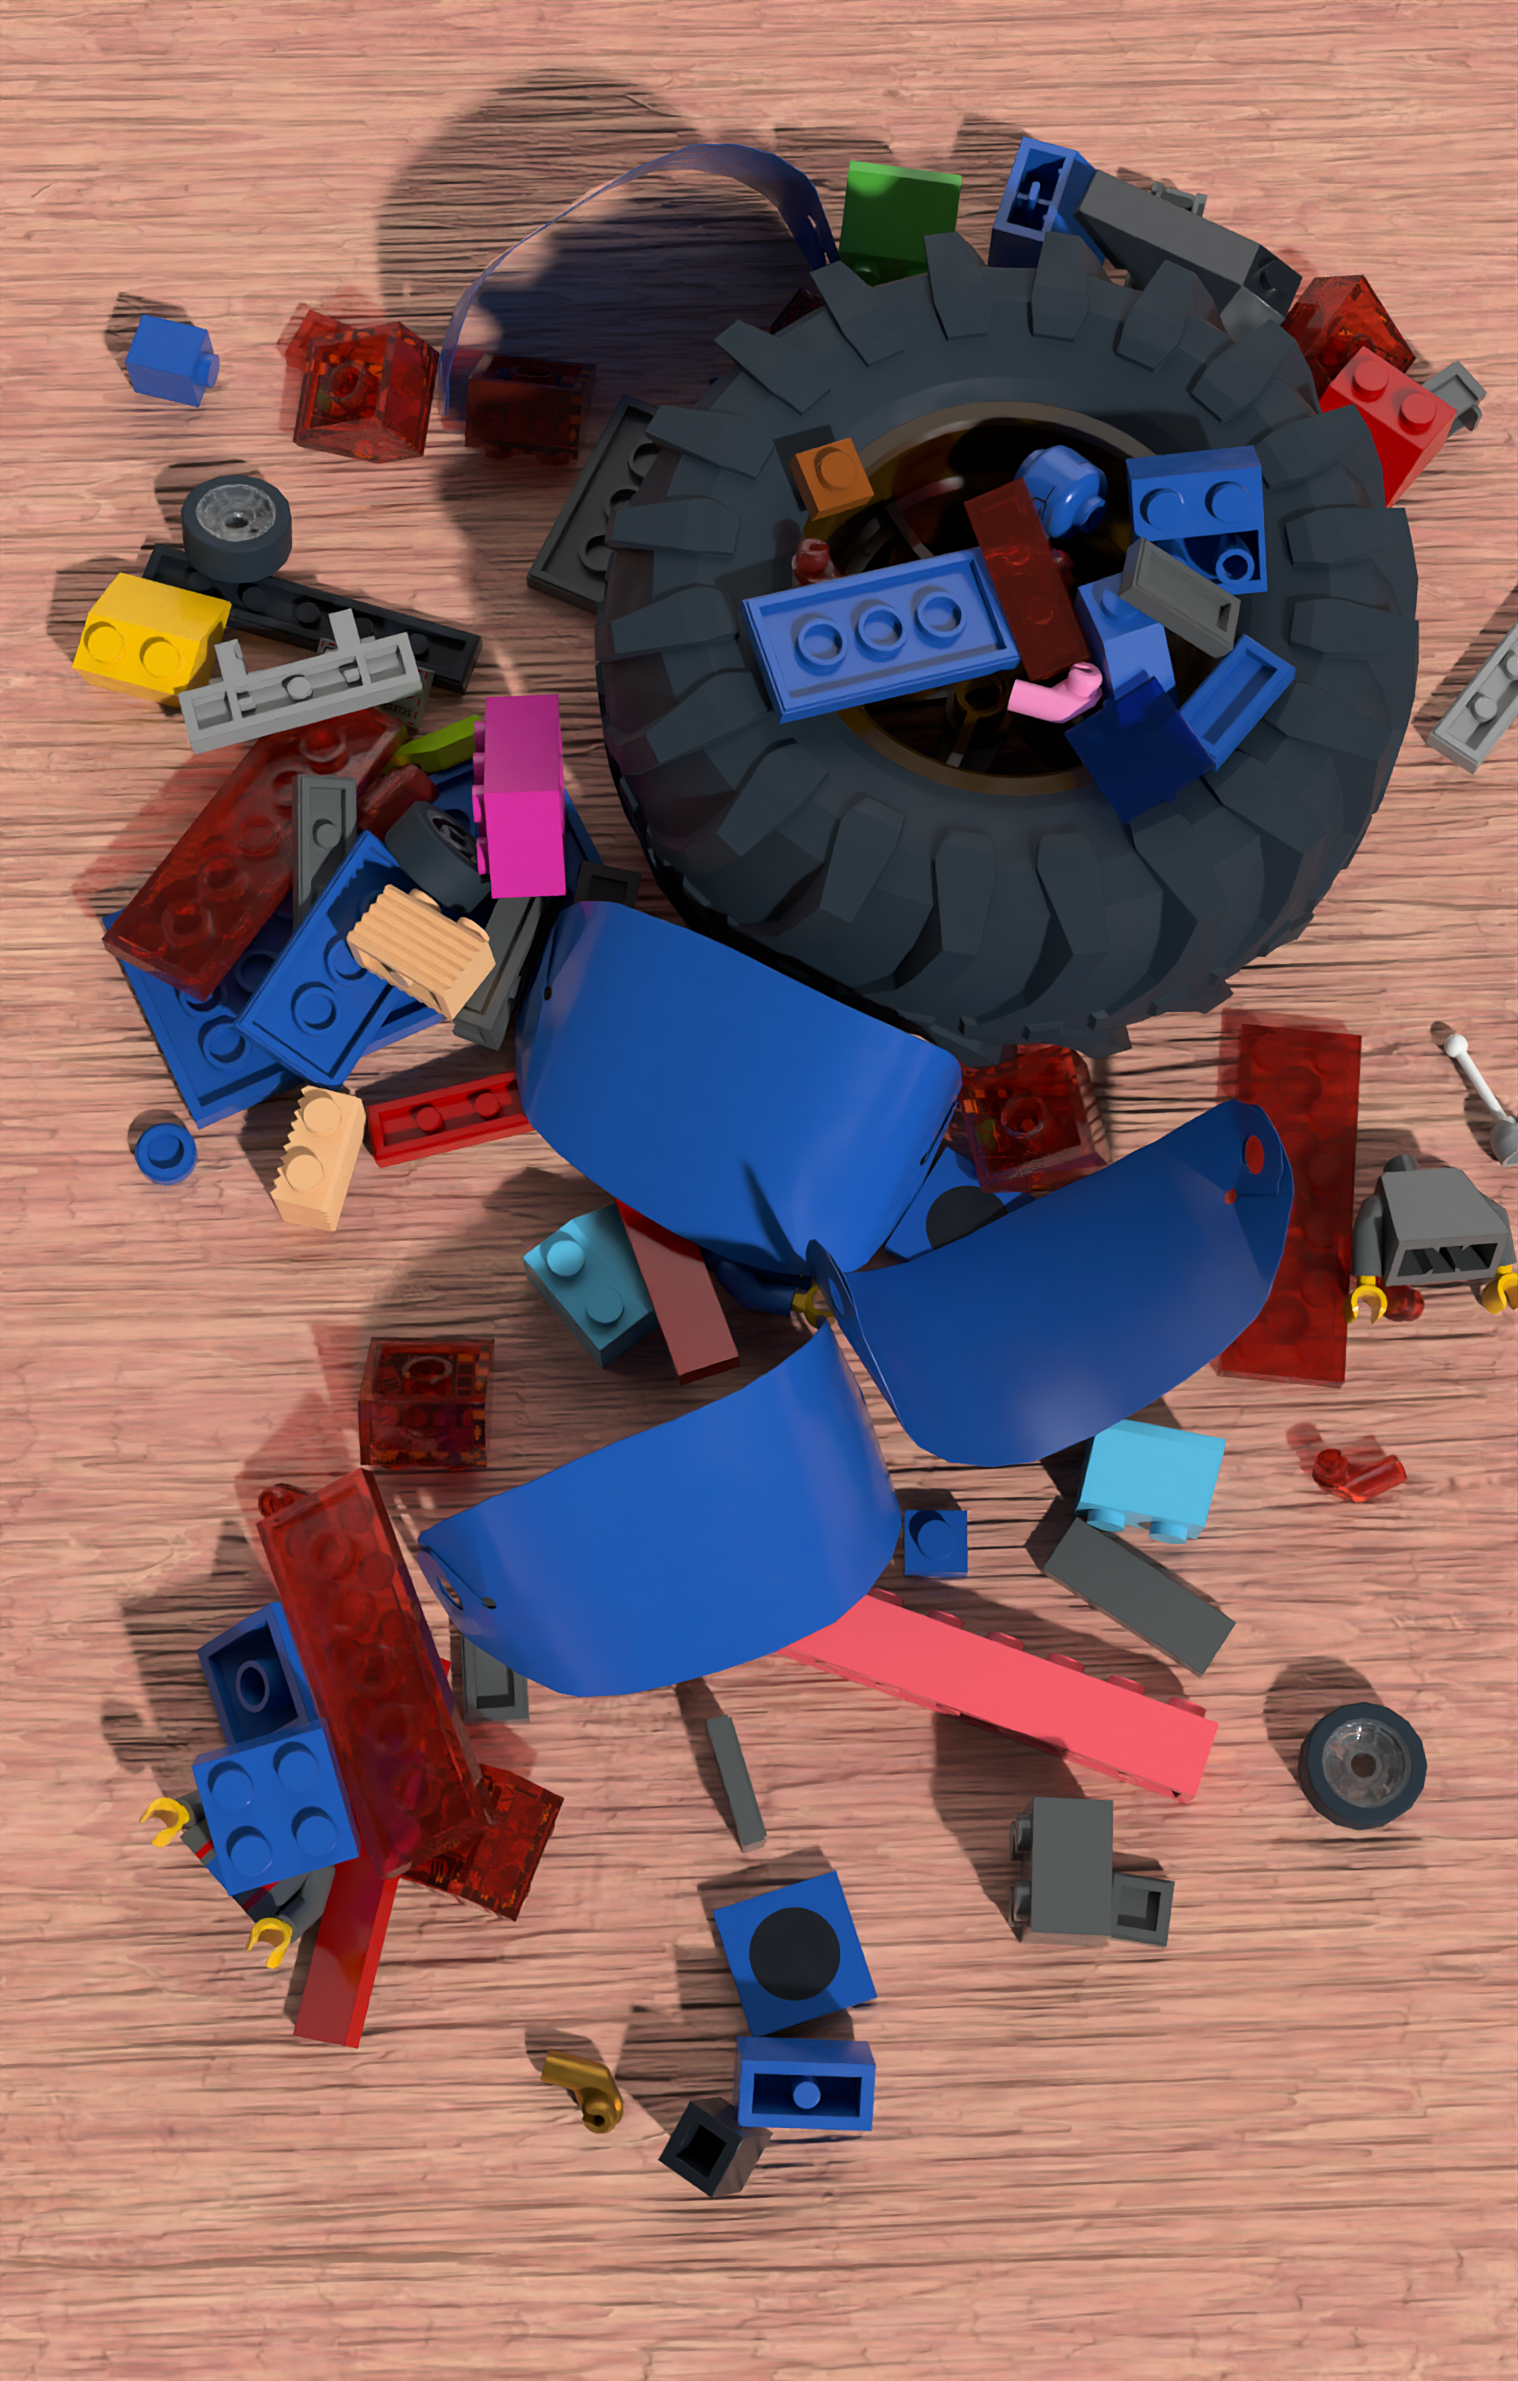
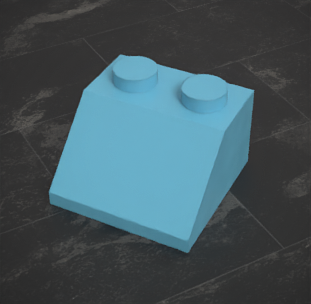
M615 1203L570 1220L522 1257L527 1279L602 1369L659 1326Z
M1123 1419L1101 1433L1088 1438L1073 1514L1088 1517L1087 1524L1100 1530L1120 1532L1124 1530L1125 1525L1149 1530L1150 1538L1164 1543L1185 1544L1187 1538L1197 1539L1206 1524L1226 1439Z

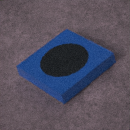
M946 1147L887 1241L884 1252L902 1263L912 1261L968 1236L1012 1211L1037 1200V1198L1020 1188L986 1189L984 1180L989 1184L991 1179L995 1184L997 1179L993 1180L990 1174L988 1179H986L982 1174L980 1165ZM997 1176L1000 1183H1009L1008 1181Z
M836 1870L713 1911L717 1929L752 2037H763L878 1997Z

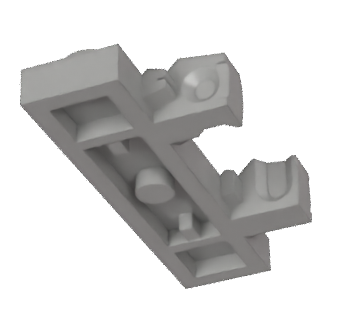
M350 608L328 614L338 649L297 662L249 673L237 639L214 645L222 677L209 680L210 685L178 693L189 741L194 754H200L424 693L407 632L375 640L374 636L360 639L352 609Z

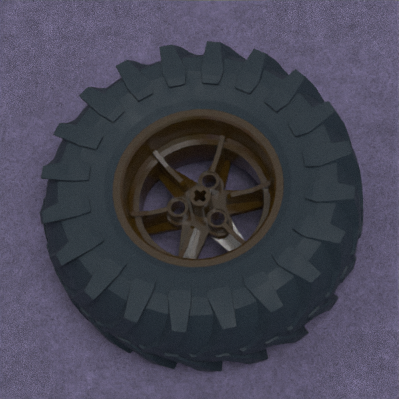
M1046 231L1037 268L989 267L985 264L974 247L958 232L924 235L928 273L872 287L867 285L840 260L810 272L825 306L815 309L774 335L737 320L714 339L736 365L720 377L692 409L660 406L646 428L645 436L660 447L661 451L645 475L638 492L632 495L629 504L624 508L610 512L604 543L614 551L610 554L604 579V599L597 606L595 660L600 661L595 666L597 692L606 755L623 811L640 841L658 887L692 931L701 935H706L710 932L715 941L729 946L836 1001L904 1032L919 1035L934 1045L947 1050L967 1067L981 1071L1016 1072L1018 1045L1048 1042L1079 1051L1089 1058H1102L1130 1050L1132 1045L1127 1025L1138 1023L1166 1012L1208 1013L1234 994L1225 980L1238 973L1243 966L1257 957H1266L1274 949L1299 938L1314 917L1312 911L1330 890L1340 870L1348 868L1373 818L1371 815L1377 813L1383 800L1408 727L1415 698L1419 664V621L1415 620L1418 574L1405 507L1386 508L1383 468L1371 431L1354 404L1322 413L1312 372L1297 341L1274 320L1269 319L1238 342L1229 336L1213 298L1196 273L1165 259L1143 292L1113 283L1109 279L1097 256L1080 236ZM851 437L874 496L865 505L812 521L788 463L795 454ZM1057 445L1071 448L1104 472L1108 482L1105 499L1108 503V510L1103 521L1091 533L1085 534L1082 532L1077 537L1066 541L1051 538L1022 517L1015 504L1016 492L1013 488L1015 475L1023 461L1036 450H1046ZM1253 445L1262 470L1267 591L1233 595L1241 601L1233 645L1243 634H1246L1295 667L1296 671L1295 679L1221 767L1214 772L1164 737V727L1178 711L1133 726L1124 738L1115 745L1093 729L1084 713L1065 723H1053L1007 710L1016 679L1052 688L1068 678L1070 669L1074 664L1080 662L1088 663L1071 625L1073 608L1066 606L1055 607L1062 570L1070 572L1087 583L1121 573L1124 570L1127 549L1132 545L1126 459ZM979 546L983 554L1015 556L995 584V588L1022 658L1017 668L783 724L778 723L739 612L742 600ZM1164 626L1180 709L1222 658L1219 660L1215 659ZM1063 640L1068 642L1073 648L1059 650L1052 647L1048 642ZM974 699H983L990 702L993 707L987 710H978L971 707L967 702ZM945 705L935 759L921 754L897 740L874 722L870 715ZM1013 729L1054 770V772L1030 775L989 773Z

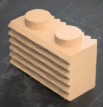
M391 884L385 886L383 894L378 895L376 903L371 904L369 911L363 913L361 921L355 924L353 931L348 932L346 939L358 965L366 968L370 973L376 974L381 980H386L390 985H395L400 991H405L410 997H415L419 1002L425 1003L429 1008H433L449 1020L455 1018L496 965L488 943L490 938L478 924L465 917H460L457 922H454L442 915L439 905L424 892L412 889L409 894H406Z
M308 1085L301 1089L303 1098L297 1101L300 1109L294 1112L297 1120L290 1123L293 1132L287 1134L290 1143L284 1145L286 1154L280 1157L283 1166L277 1168L280 1177L273 1180L276 1188L270 1191V1194L283 1221L335 1232L368 1119H366L367 1115H365L366 1112L364 1111L363 1103H361L362 1100L356 1096Z

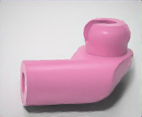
M1080 662L1071 667L1067 679L1052 688L1016 679L1007 710L1053 723H1065L1096 705L1102 695L1100 687L1102 673L1095 665Z

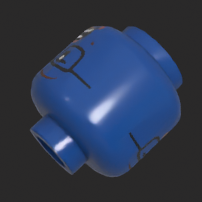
M1057 445L1046 450H1036L1023 461L1015 475L1013 488L1016 492L1015 504L1018 512L1051 538L1066 541L1077 537L1082 532L1085 534L1091 533L1100 525L1107 513L1108 503L1105 499L1108 482L1104 472L1071 448Z

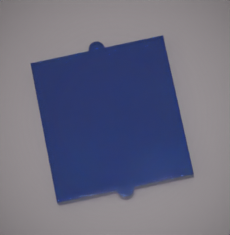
M1155 676L1115 701L1113 699H1106L1103 702V709L1063 733L1123 825L1163 800L1166 802L1174 801L1176 798L1175 792L1215 768L1214 761Z

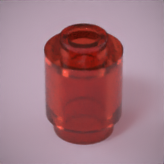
M406 763L400 770L391 769L356 804V834L359 836L360 833L367 830L385 843L386 833L415 801H426L433 805L440 798L439 790L422 770L411 763Z

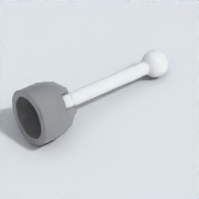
M1460 1034L1448 1036L1444 1041L1446 1054L1457 1058L1496 1121L1491 1130L1489 1141L1493 1153L1503 1168L1517 1165L1518 1115L1507 1116L1468 1055V1042L1465 1037Z

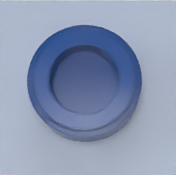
M159 1123L145 1130L136 1144L135 1157L142 1174L148 1180L160 1185H172L183 1181L193 1172L198 1159V1151L192 1135L185 1128L174 1123Z

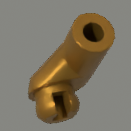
M549 2049L541 2081L574 2091L584 2115L582 2121L589 2131L595 2134H605L613 2130L623 2117V2098L610 2069L600 2062Z

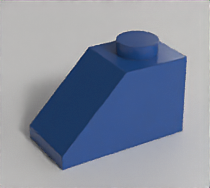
M1123 572L1078 587L1071 619L1072 628L1088 663L1095 665L1102 673V683L1100 685L1102 694L1119 731L1176 712L1180 706L1164 626L1118 597Z

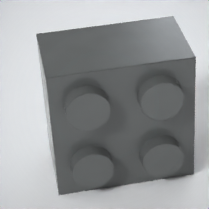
M1033 1797L1024 1811L1017 1813L1016 1821L1011 1822L1010 1860L1021 1861V1880H1016L1015 1887H1010L1008 1924L1009 1927H1020L1019 1943L1098 1947L1112 1936L1113 1800Z

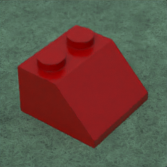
M1365 346L1356 353L1331 382L1319 400L1322 413L1351 404L1356 406L1371 431L1383 468L1386 508H1392L1442 449L1458 411Z

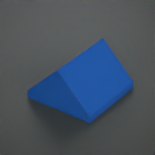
M280 1601L267 1604L197 1649L227 1746L324 1718L292 1617Z

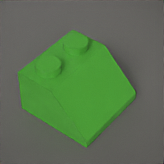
M850 160L839 244L841 261L867 285L872 287L928 273L924 235L956 232L962 175Z

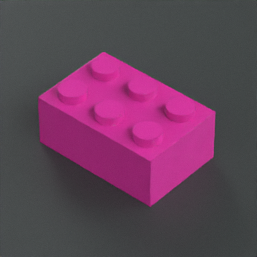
M558 694L486 697L485 721H474L476 753H473L475 785H472L474 822L478 823L479 838H477L479 875L490 874L492 898L566 895L565 790Z

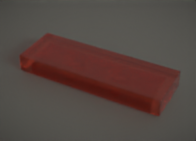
M1022 477L964 502L1030 681L1033 683L1039 682L1070 669L1074 664L1092 660L1091 651L1027 481Z

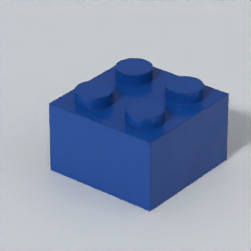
M326 1717L199 1754L191 1767L228 1896L359 1857L361 1841Z

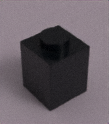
M721 2097L693 2100L689 2102L658 2161L711 2198L742 2191L773 2133L765 2127H738L734 2106Z

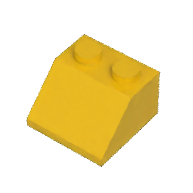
M120 572L88 612L72 668L90 685L181 709L178 693L208 686L217 656L214 645L221 643L232 604L226 600Z

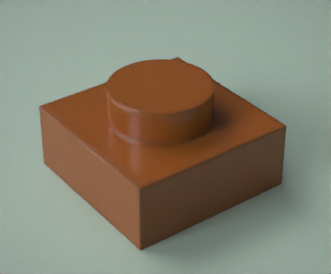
M851 437L795 454L788 463L812 521L865 505L874 496Z

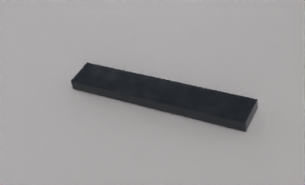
M158 543L155 544L142 575V578L229 601L232 606L226 627L317 652L321 638L336 641L328 614L351 608L360 639L374 636L375 640L407 632L416 666L435 671L431 686L462 695L466 692L483 646L482 637L479 635L273 576H268L256 582L236 584L213 580L194 568L185 556V551Z

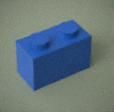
M736 2036L733 2106L738 2127L872 2131L876 2063L868 2041Z

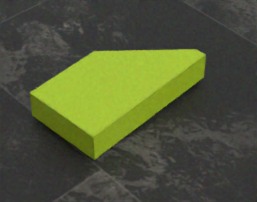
M474 714L378 755L377 757L385 776L397 777L421 766L425 773L444 771L472 759L473 753H476L474 721L482 720Z

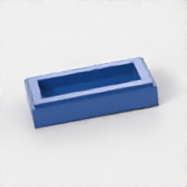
M1243 634L1233 645L1232 651L1222 658L1164 727V737L1216 772L1295 679L1296 668L1246 634Z

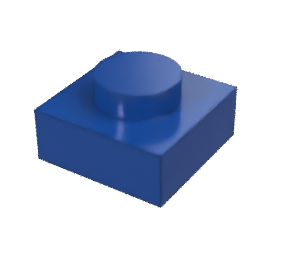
M904 1510L903 1577H966L968 1573L967 1510Z

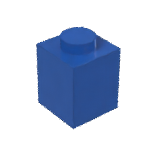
M142 314L125 361L136 393L198 408L206 387L213 388L220 366L219 356L214 354L208 329Z

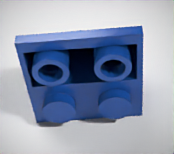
M1022 137L992 228L987 264L989 267L1037 268L1046 231L1080 236L1097 256L1103 267L1106 256L1073 216L1091 174L1096 171L1077 150Z
M1253 445L1126 459L1132 544L1141 537L1147 539L1231 595L1267 591L1262 470Z

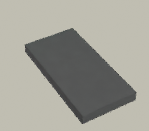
M623 393L526 576L527 587L597 615L598 603L604 599V579L610 554L614 551L604 543L610 512L624 508L629 504L632 495L638 492L645 475L661 451L660 447L645 436V430L658 411V407Z

